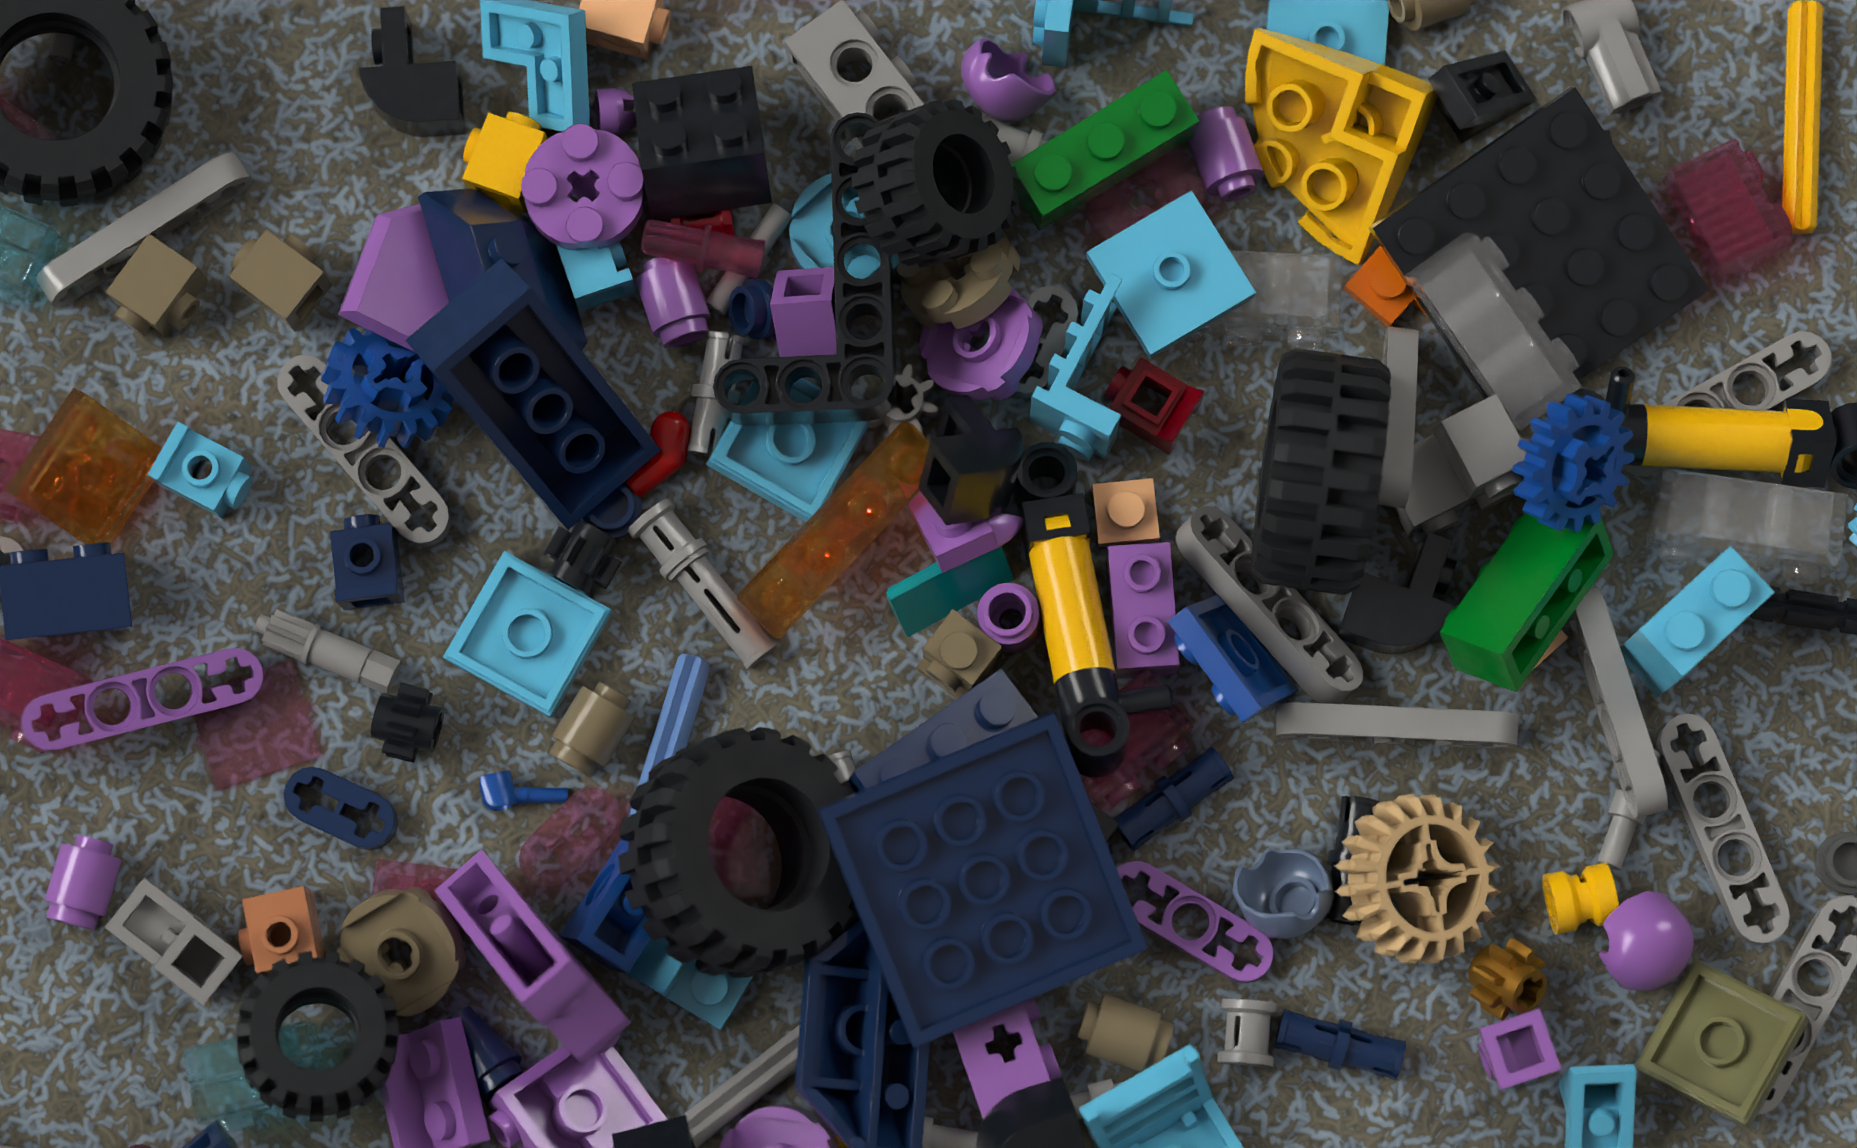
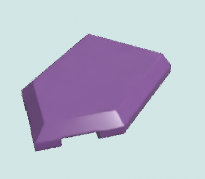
M420 203L376 216L338 313L339 316L414 352L405 340L449 303Z

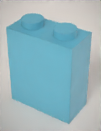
M1729 546L1620 647L1625 663L1659 697L1688 673L1765 602L1774 591Z

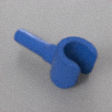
M511 771L495 772L480 778L479 788L483 803L488 809L493 811H500L515 807L518 804L568 803V788L523 787L515 789Z

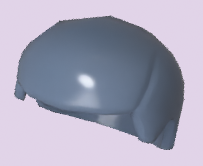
M1267 848L1263 851L1260 860L1252 867L1238 866L1234 875L1232 893L1246 920L1253 928L1270 938L1292 939L1310 931L1329 913L1334 899V884L1331 875L1320 858L1299 848L1278 851Z

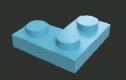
M480 0L483 58L527 66L529 118L537 121L542 128L561 132L576 124L590 126L585 10L531 0Z

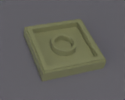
M1694 959L1636 1062L1635 1068L1648 1078L1749 1130L1806 1028L1809 1018L1806 1014Z

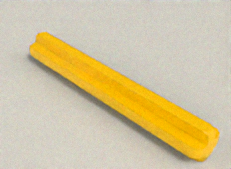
M1812 0L1794 1L1788 9L1781 228L1785 233L1794 235L1812 233L1817 227L1823 6L1820 2Z

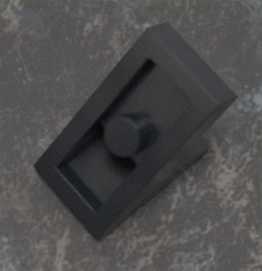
M1505 50L1445 65L1428 78V81L1438 95L1435 104L1461 144L1537 100Z

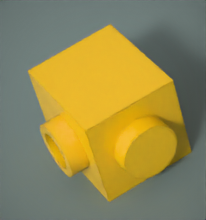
M488 112L482 129L473 128L465 145L463 161L467 162L468 165L462 180L466 188L479 190L499 202L525 213L527 207L521 183L532 154L547 140L545 132L540 131L541 125L537 121L515 112H508L506 118Z

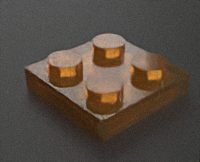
M73 387L4 491L84 545L106 542L112 544L153 483V480L147 474L162 447L86 393Z

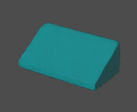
M1000 546L943 573L936 562L887 588L886 598L905 635L910 637L947 617L952 609L958 611L979 600L990 588L998 584L1012 582L1013 575Z

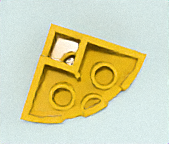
M1257 28L1254 30L1248 52L1245 73V103L1253 108L1254 122L1258 135V140L1254 147L1264 175L1271 188L1276 189L1277 187L1285 186L1321 221L1319 222L1307 210L1298 220L1299 225L1337 255L1360 265L1375 240L1368 227L1387 215L1414 157L1438 95L1429 82L1407 73L1331 47Z

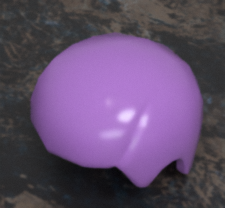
M983 37L966 50L961 62V76L971 98L984 112L1003 122L1019 121L1035 113L1056 93L1053 77L1048 73L1034 78L1030 77L1026 71L1027 54H1005L997 43L987 37Z
M1645 891L1626 899L1604 921V929L1609 938L1608 952L1601 951L1599 957L1606 965V970L1617 984L1624 989L1648 992L1667 985L1682 973L1691 958L1694 946L1692 927L1686 916L1664 893Z

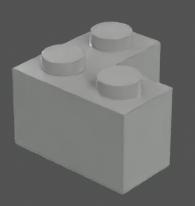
M1497 393L1442 420L1433 435L1414 444L1412 479L1407 505L1405 508L1392 507L1407 536L1422 529L1426 536L1429 531L1439 534L1460 521L1456 512L1476 502L1481 511L1487 510L1514 494L1512 489L1522 482L1521 475L1512 472L1514 464L1524 461L1526 452L1517 446L1519 440L1522 439Z

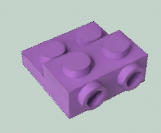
M563 1045L499 1089L487 1104L493 1113L487 1117L489 1128L495 1138L506 1148H510L515 1144L518 1148H613L612 1134L667 1120L614 1046L604 1053L595 1054L588 1062L582 1065Z

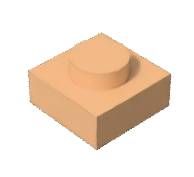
M1153 478L1092 484L1098 547L1159 541L1160 535Z

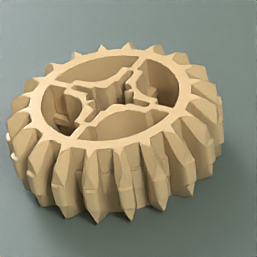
M1413 794L1398 796L1393 802H1380L1373 806V815L1362 816L1359 820L1354 821L1360 835L1348 836L1347 839L1342 841L1352 854L1351 859L1341 860L1335 865L1341 872L1348 873V884H1343L1335 892L1343 897H1351L1352 905L1346 910L1343 917L1349 921L1362 920L1356 935L1357 938L1362 939L1364 942L1375 941V953L1382 956L1395 955V959L1400 963L1411 964L1421 961L1423 964H1434L1443 960L1444 956L1452 957L1464 952V942H1475L1478 938L1482 937L1477 922H1488L1489 919L1495 917L1485 904L1486 898H1495L1501 893L1496 887L1489 885V874H1493L1501 866L1495 862H1486L1484 854L1494 842L1487 838H1475L1480 821L1472 817L1462 818L1461 805L1453 802L1442 803L1441 797L1435 795H1423L1418 798ZM1438 847L1440 848L1441 852L1443 853V855H1444V857H1445V860H1444V859L1442 858V856L1440 855L1439 850H1438ZM1417 873H1432L1433 875L1431 879L1419 880V885H1404L1403 883L1406 879L1417 878ZM1390 897L1397 903L1400 915L1393 906Z

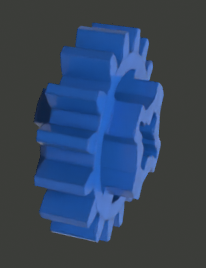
M352 327L348 330L343 343L336 341L321 376V381L329 385L323 397L324 402L327 404H340L341 406L335 417L337 423H345L349 420L354 421L357 424L354 437L358 439L365 436L368 431L375 433L378 447L384 448L390 436L397 437L398 442L403 448L410 447L415 435L424 441H428L431 439L437 426L443 427L452 410L451 404L454 398L415 352L366 329L363 335ZM352 368L356 371L354 376L352 375Z
M1570 393L1566 395L1564 405L1554 401L1547 403L1548 418L1545 421L1535 417L1531 419L1530 425L1534 431L1531 440H1519L1517 445L1522 451L1526 452L1525 459L1514 464L1512 472L1520 474L1524 478L1514 489V494L1527 500L1522 509L1525 514L1537 518V522L1556 530L1562 531L1563 528H1567L1574 532H1579L1584 520L1593 524L1600 522L1599 507L1603 504L1612 508L1616 506L1617 501L1613 494L1616 486H1627L1629 479L1621 474L1622 467L1634 460V454L1624 450V445L1633 437V432L1630 429L1621 427L1625 417L1623 412L1610 408L1611 403L1585 395L1583 398Z

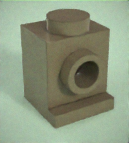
M952 609L923 647V659L916 669L958 699L985 680L1002 657V645Z

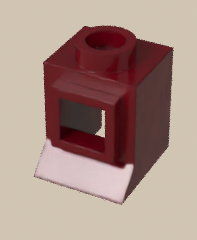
M1140 357L1133 370L1123 365L1120 367L1109 384L1104 397L1112 401L1109 409L1121 414L1119 422L1121 427L1170 455L1176 446L1178 435L1192 414L1195 415L1200 407L1204 391L1183 383ZM1142 384L1167 398L1157 417L1131 402Z

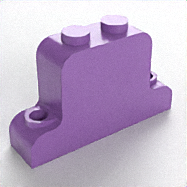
M482 849L434 890L521 1004L543 1027L546 1025L582 1065L588 1062L595 1054L604 1053L612 1048L619 1039L620 1032L632 1023L587 967L534 910Z

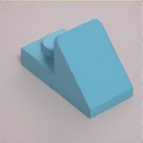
M650 938L634 965L626 974L722 1031L754 977L731 978L728 973L712 976L698 972L695 967L696 960L681 964L666 953L669 942L665 938L655 941Z
M1635 1065L1570 1067L1559 1080V1090L1566 1111L1565 1148H1633L1636 1090Z

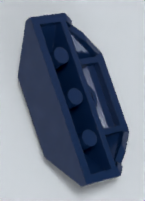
M471 188L423 192L418 196L449 302L502 258L533 289L581 351L587 344L586 335L558 248L537 230L528 216L479 190Z
M859 917L850 924L844 933H839L832 938L829 948L805 960L795 1089L849 1148H922L930 1041L915 1048L910 1044Z

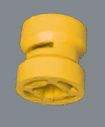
M1606 862L1585 866L1580 877L1577 874L1569 875L1565 871L1547 873L1542 876V889L1548 917L1555 935L1576 931L1580 924L1587 923V919L1598 927L1604 926L1606 918L1619 906L1614 879Z

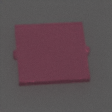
M291 660L264 668L262 685L253 698L243 703L194 715L200 734L196 739V745L205 750L217 790L320 757L308 714L312 711V706L303 700ZM250 673L203 688L202 703L214 700L208 688L230 685L234 694L242 692V681L251 678Z

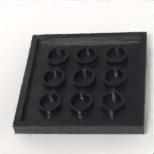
M1570 87L1368 227L1482 398L1486 399L1497 393L1513 425H1516L1558 394L1709 291L1705 282L1576 87Z

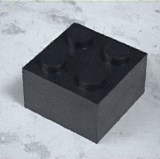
M752 66L632 83L641 169L651 220L772 203Z

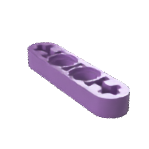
M230 648L44 694L32 699L24 708L20 718L21 731L25 739L34 747L43 750H58L243 703L253 698L262 685L263 668L258 658L251 652L241 648ZM229 658H234L238 667L248 666L251 678L242 681V692L234 694L230 685L208 688L214 700L202 703V683L193 669L195 665L205 664V677L224 672L226 670L225 660ZM168 673L182 675L188 680L191 687V695L188 702L178 709L171 710L163 707L155 696L157 682ZM109 688L122 691L127 696L130 704L128 716L116 725L102 723L94 713L93 704L96 696L101 691ZM79 694L83 695V715L92 729L91 732L80 735L78 733L79 722L59 727V738L52 741L48 740L45 732H34L32 720L41 717V706L51 704L54 713L76 710L70 701V697Z

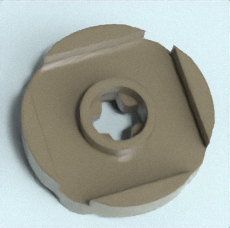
M1003 230L1004 237L996 244L988 246V249L954 260L922 268L919 267L918 263L911 266L898 263L897 272L902 278L900 286L902 300L921 325L928 329L939 330L934 323L951 322L956 329L964 328L983 320L1002 305L1013 289L1007 281L1012 274L1013 266L1018 273L1020 267L1018 252ZM966 272L962 278L958 280L954 278L959 273Z
M410 887L405 890H383L365 899L345 918L341 927L343 931L340 936V947L336 949V952L340 953L341 961L351 963L352 959L355 958L365 964V972L372 977L377 974L385 983L384 991L386 995L393 997L397 1008L396 1015L399 1016L415 1015L434 1006L452 989L458 974L463 970L466 963V953L462 947L461 934L454 919L439 902L432 899L427 891L419 887ZM397 937L401 942L406 941L413 950L410 955L413 962L412 966L407 967L402 960H396L393 963L390 961L386 954L393 947L390 938Z

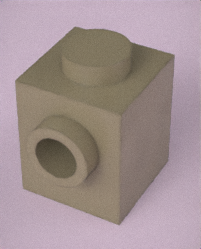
M267 229L258 240L252 238L240 248L232 262L234 270L229 275V278L239 291L294 332H296L332 287L324 271L313 264L317 255L307 245L291 234H288L282 241Z
M148 234L106 290V293L120 307L114 316L143 337L151 328L166 338L174 327L177 330H181L193 319L200 304L196 296L208 282V279L198 266L151 234Z

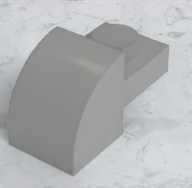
M146 877L143 878L104 927L154 965L153 968L201 1005L206 1003L243 956L241 951L197 915L191 913Z

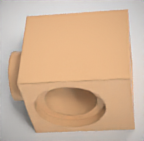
M581 0L579 6L580 10H585L586 44L648 60L653 43L663 45L667 36L671 10L664 9V0Z

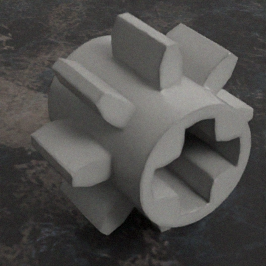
M907 364L903 370V375H896L897 392L903 399L913 396L911 399L912 411L904 415L899 408H894L881 419L867 421L869 428H874L884 423L889 428L890 443L896 442L899 432L911 430L913 436L917 439L923 438L920 424L922 417L930 419L938 417V407L932 403L924 402V398L931 395L934 391L933 380L924 381L919 385L913 379L912 365ZM880 379L881 386L878 391L872 389L864 390V400L874 399L881 393L884 387L882 379Z

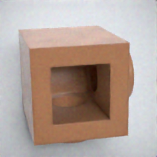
M305 886L242 899L247 928L239 929L240 949L246 966L254 965L257 974H262L266 977L272 972V965L283 958H285L287 963L298 960V953L312 951L313 958H325L312 890Z

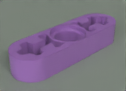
M1132 861L1121 865L1117 869L1121 880L1126 878L1133 881L1139 873L1145 875L1150 879L1146 889L1160 899H1163L1166 887L1178 894L1165 908L1161 925L1148 918L1156 911V907L1143 900L1136 902L1132 909L1140 927L1232 981L1249 983L1259 979L1267 972L1273 960L1271 941L1268 936L1253 928L1247 921L1146 862ZM1191 904L1198 906L1207 916V931L1196 940L1183 939L1173 929V913L1183 905ZM1219 919L1232 926L1223 935L1224 937L1237 944L1244 942L1247 937L1257 942L1254 953L1262 958L1258 967L1247 964L1241 971L1235 969L1231 965L1234 955L1220 945L1216 948L1215 957L1202 950L1216 935Z

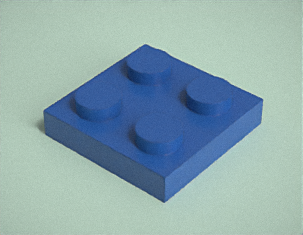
M1219 595L1186 606L1168 621L1176 632L1174 640L1180 652L1189 662L1202 667L1214 684L1211 689L1219 705L1227 713L1233 716L1237 715L1242 723L1277 707L1278 704L1283 703L1299 691L1273 655Z

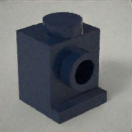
M375 514L356 515L345 518L343 520L344 529L330 531L336 589H334L335 601L343 610L404 603L405 597L397 530L391 523L381 524L380 516ZM363 547L373 549L374 558L368 566L357 567L354 565L353 557L358 549Z

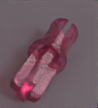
M652 219L648 220L644 226L641 251L647 255L697 264V271L703 272L704 267L758 279L765 240L743 238L712 231V225L706 224L705 230Z

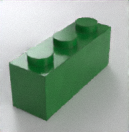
M1165 70L1010 164L1011 166H1016L1018 180L1013 181V189L1018 192V199L1040 231L1190 140L1194 136L1199 119L1169 72Z
M1524 514L1515 520L1505 542L1492 560L1487 561L1481 567L1476 582L1461 603L1448 613L1443 628L1440 630L1441 637L1456 670L1514 692L1519 690L1614 555L1601 516L1600 522L1597 524L1584 520L1579 532H1574L1567 528H1563L1562 531L1556 530L1537 522V518L1528 514Z

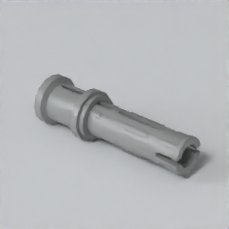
M671 498L660 501L642 514L628 528L627 532L633 539L640 538L662 565L659 572L665 580L669 579L671 583L678 580L705 614L709 622L744 663V667L747 670L753 668L772 653L778 645L770 639L743 605L740 598L731 590L706 558L709 554L707 543L703 538L695 539L673 512L676 505ZM718 602L722 605V607L726 610V612H727V613L730 615V617L734 620V622L737 624V626L740 628V630H739V629L736 627V625L732 622V620H731V619L729 618V616L725 613V611L721 608V606L718 604Z

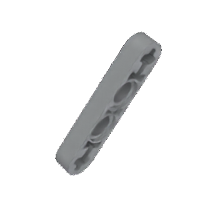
M226 153L217 156L51 261L38 273L36 282L53 307L66 306L122 270L120 264L132 257L148 234H151L162 243L167 242L174 237L171 233L173 230L187 221L191 226L247 191L253 183V179L237 154Z
M1388 326L1385 334L1381 362L1389 368L1391 373V397L1389 402L1390 411L1385 458L1377 505L1405 508L1409 497L1414 458L1419 330Z
M1799 331L1782 338L1663 405L1685 406L1695 403L1709 408L1770 411L1783 404L1785 399H1792L1821 381L1831 366L1832 354L1828 344L1820 336L1812 332ZM1796 346L1801 353L1811 350L1816 357V360L1810 365L1812 374L1808 375L1803 368H1798L1788 373L1780 380L1788 389L1781 391L1777 376L1773 370L1785 365L1794 355L1791 347ZM1771 359L1773 370L1763 361ZM1744 374L1757 377L1765 388L1763 402L1754 406L1739 402L1733 393L1735 378ZM1623 465L1625 471L1635 476L1643 477L1657 474L1667 468Z
M299 355L286 361L280 369L277 378L278 391L282 398L387 520L412 545L422 548L431 547L443 541L450 532L452 525L451 511L444 499L390 437L384 448L378 447L376 434L370 431L361 439H357L351 444L340 445L333 442L329 436V428L341 407L340 404L326 405L319 413L317 419L313 421L309 415L320 410L315 402L305 392H301L296 396L292 395V392L298 386L293 377L300 371H303L308 376L314 375L318 371L321 375L316 379L315 383L322 394L325 395L329 385L321 381V376L326 364L319 358L310 355ZM382 458L394 459L401 466L400 480L395 486L386 490L376 489L368 482L369 468L374 462ZM414 481L420 485L419 489L410 492L416 502L425 510L430 509L434 505L438 508L432 516L437 526L430 532H427L422 527L416 528L413 532L409 530L408 527L413 523L414 518L401 501L398 502L392 511L387 507L388 503L404 496Z
M1210 506L1197 508L1177 530L1176 542L1184 558L1310 697L1319 703H1343L1363 681L1362 666L1355 654L1295 588L1262 584L1251 574L1252 541L1226 513ZM1207 534L1211 537V540L1208 541L1203 535ZM1228 555L1233 559L1229 564L1224 561ZM1237 572L1250 575L1258 584L1260 594H1254L1246 590L1239 582ZM1286 618L1293 622L1300 631L1301 640L1289 637L1280 627L1278 619ZM1311 646L1316 651L1312 656L1306 652ZM1328 670L1335 674V679L1328 675Z
M1597 586L1591 587L1570 616L1569 623L1628 808L1635 819L1664 812L1668 809V798L1653 745L1604 597Z
M1302 702L1282 703L1277 705L1276 737L1292 740L1353 742V737H1374V743L1415 745L1416 739L1436 740V746L1510 749L1518 747L1519 716L1510 712Z
M1689 713L1677 715L1663 725L1658 733L1656 746L1658 752L1662 754L1660 760L1730 927L1736 936L1746 943L1762 945L1773 942L1781 937L1788 927L1790 918L1788 905L1723 750L1709 722L1698 715ZM1683 726L1687 734L1698 733L1701 737L1702 743L1694 748V754L1699 766L1701 767L1711 760L1716 771L1701 773L1687 783L1684 782L1681 772L1693 769L1690 759L1685 751L1674 753L1670 744L1678 737L1676 727ZM1709 783L1722 789L1726 796L1727 804L1721 816L1709 818L1697 811L1694 806L1693 796L1699 785ZM1728 841L1740 842L1747 848L1750 853L1751 863L1745 874L1733 876L1722 870L1717 856L1723 843ZM1759 875L1765 887L1755 888L1752 892L1760 907L1771 906L1775 917L1767 921L1769 932L1764 934L1758 925L1747 927L1744 922L1743 916L1751 911V904L1746 892L1734 899L1729 887L1743 886Z
M1838 896L1821 905L1770 994V997L1806 1014L1809 1022L1798 1044L1788 1058L1783 1074L1780 1073L1758 1115L1774 1110L1783 1100L1857 965V936L1849 934L1844 936L1834 951L1847 956L1843 965L1831 953L1812 948L1815 938L1822 945L1830 942L1836 930V925L1828 920L1831 913L1839 915L1850 909L1855 913L1852 924L1857 927V898ZM1816 961L1826 967L1830 974V984L1828 990L1823 995L1813 997L1807 995L1799 987L1797 973L1804 962Z

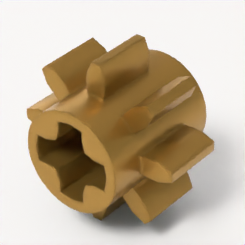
M1513 937L1508 940L1504 949L1493 943L1487 945L1474 956L1470 964L1468 978L1474 987L1469 992V996L1481 1003L1480 1008L1502 1021L1506 1019L1510 1009L1519 1014L1528 1013L1540 1003L1545 994L1547 980L1541 971L1546 964L1543 960L1534 956V949Z

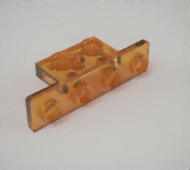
M902 421L737 595L738 602L775 638H781L919 493L918 487L930 442L913 424L908 421Z

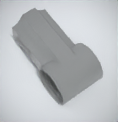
M1582 0L1563 8L1562 17L1565 29L1572 28L1579 47L1574 48L1580 58L1586 57L1610 115L1629 111L1658 98L1661 89L1638 38L1640 35V23L1632 0Z

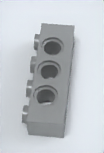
M840 0L784 40L786 57L836 122L844 116L856 112L866 113L875 118L880 111L887 108H896L905 112L924 105L913 90L918 84L907 65L898 56L891 60L886 56L877 44L882 37L875 24L863 10H859L854 14L844 0ZM851 62L864 63L871 69L868 77L859 82L847 81L839 75V72L843 66ZM862 136L851 140L857 149L864 148L861 141Z

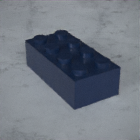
M502 258L405 340L532 492L567 530L661 451L533 289Z

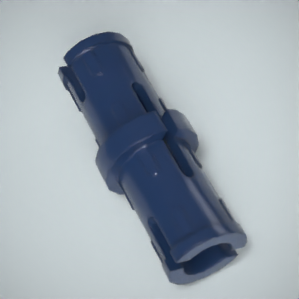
M1210 746L1204 753L1195 758L1194 761L1169 778L1163 775L1154 781L1153 785L1155 788L1117 816L1115 815L1113 819L1119 823L1117 831L1133 851H1136L1141 845L1151 839L1152 836L1177 819L1183 822L1192 816L1191 809L1215 790L1217 791L1226 783L1232 781L1234 776L1219 753Z
M1283 1009L1274 1048L1328 1061L1327 1067L1341 1070L1343 1065L1372 1072L1396 1081L1402 1066L1406 1041L1382 1037L1352 1028L1351 1021L1339 1019L1337 1024Z

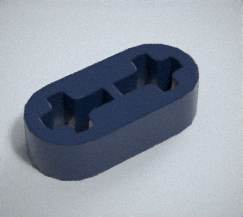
M316 767L302 768L292 774L286 782L283 793L285 805L290 814L307 825L365 850L380 849L390 843L396 835L398 827L397 812L390 802L377 793ZM317 779L323 780L322 791L327 796L338 801L334 812L320 805H314L309 813L302 811L305 801L297 795L302 785L312 787ZM372 805L380 806L377 816L385 822L382 831L379 833L370 830L365 838L358 837L360 826L353 820L344 817L348 806L366 813L371 809Z

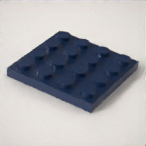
M1053 712L1034 718L816 809L909 1042L914 1048L1148 949L1057 717Z

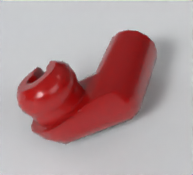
M663 412L654 419L650 429V437L661 451L626 480L630 489L640 498H643L678 471L687 461L690 425L686 417L679 412Z

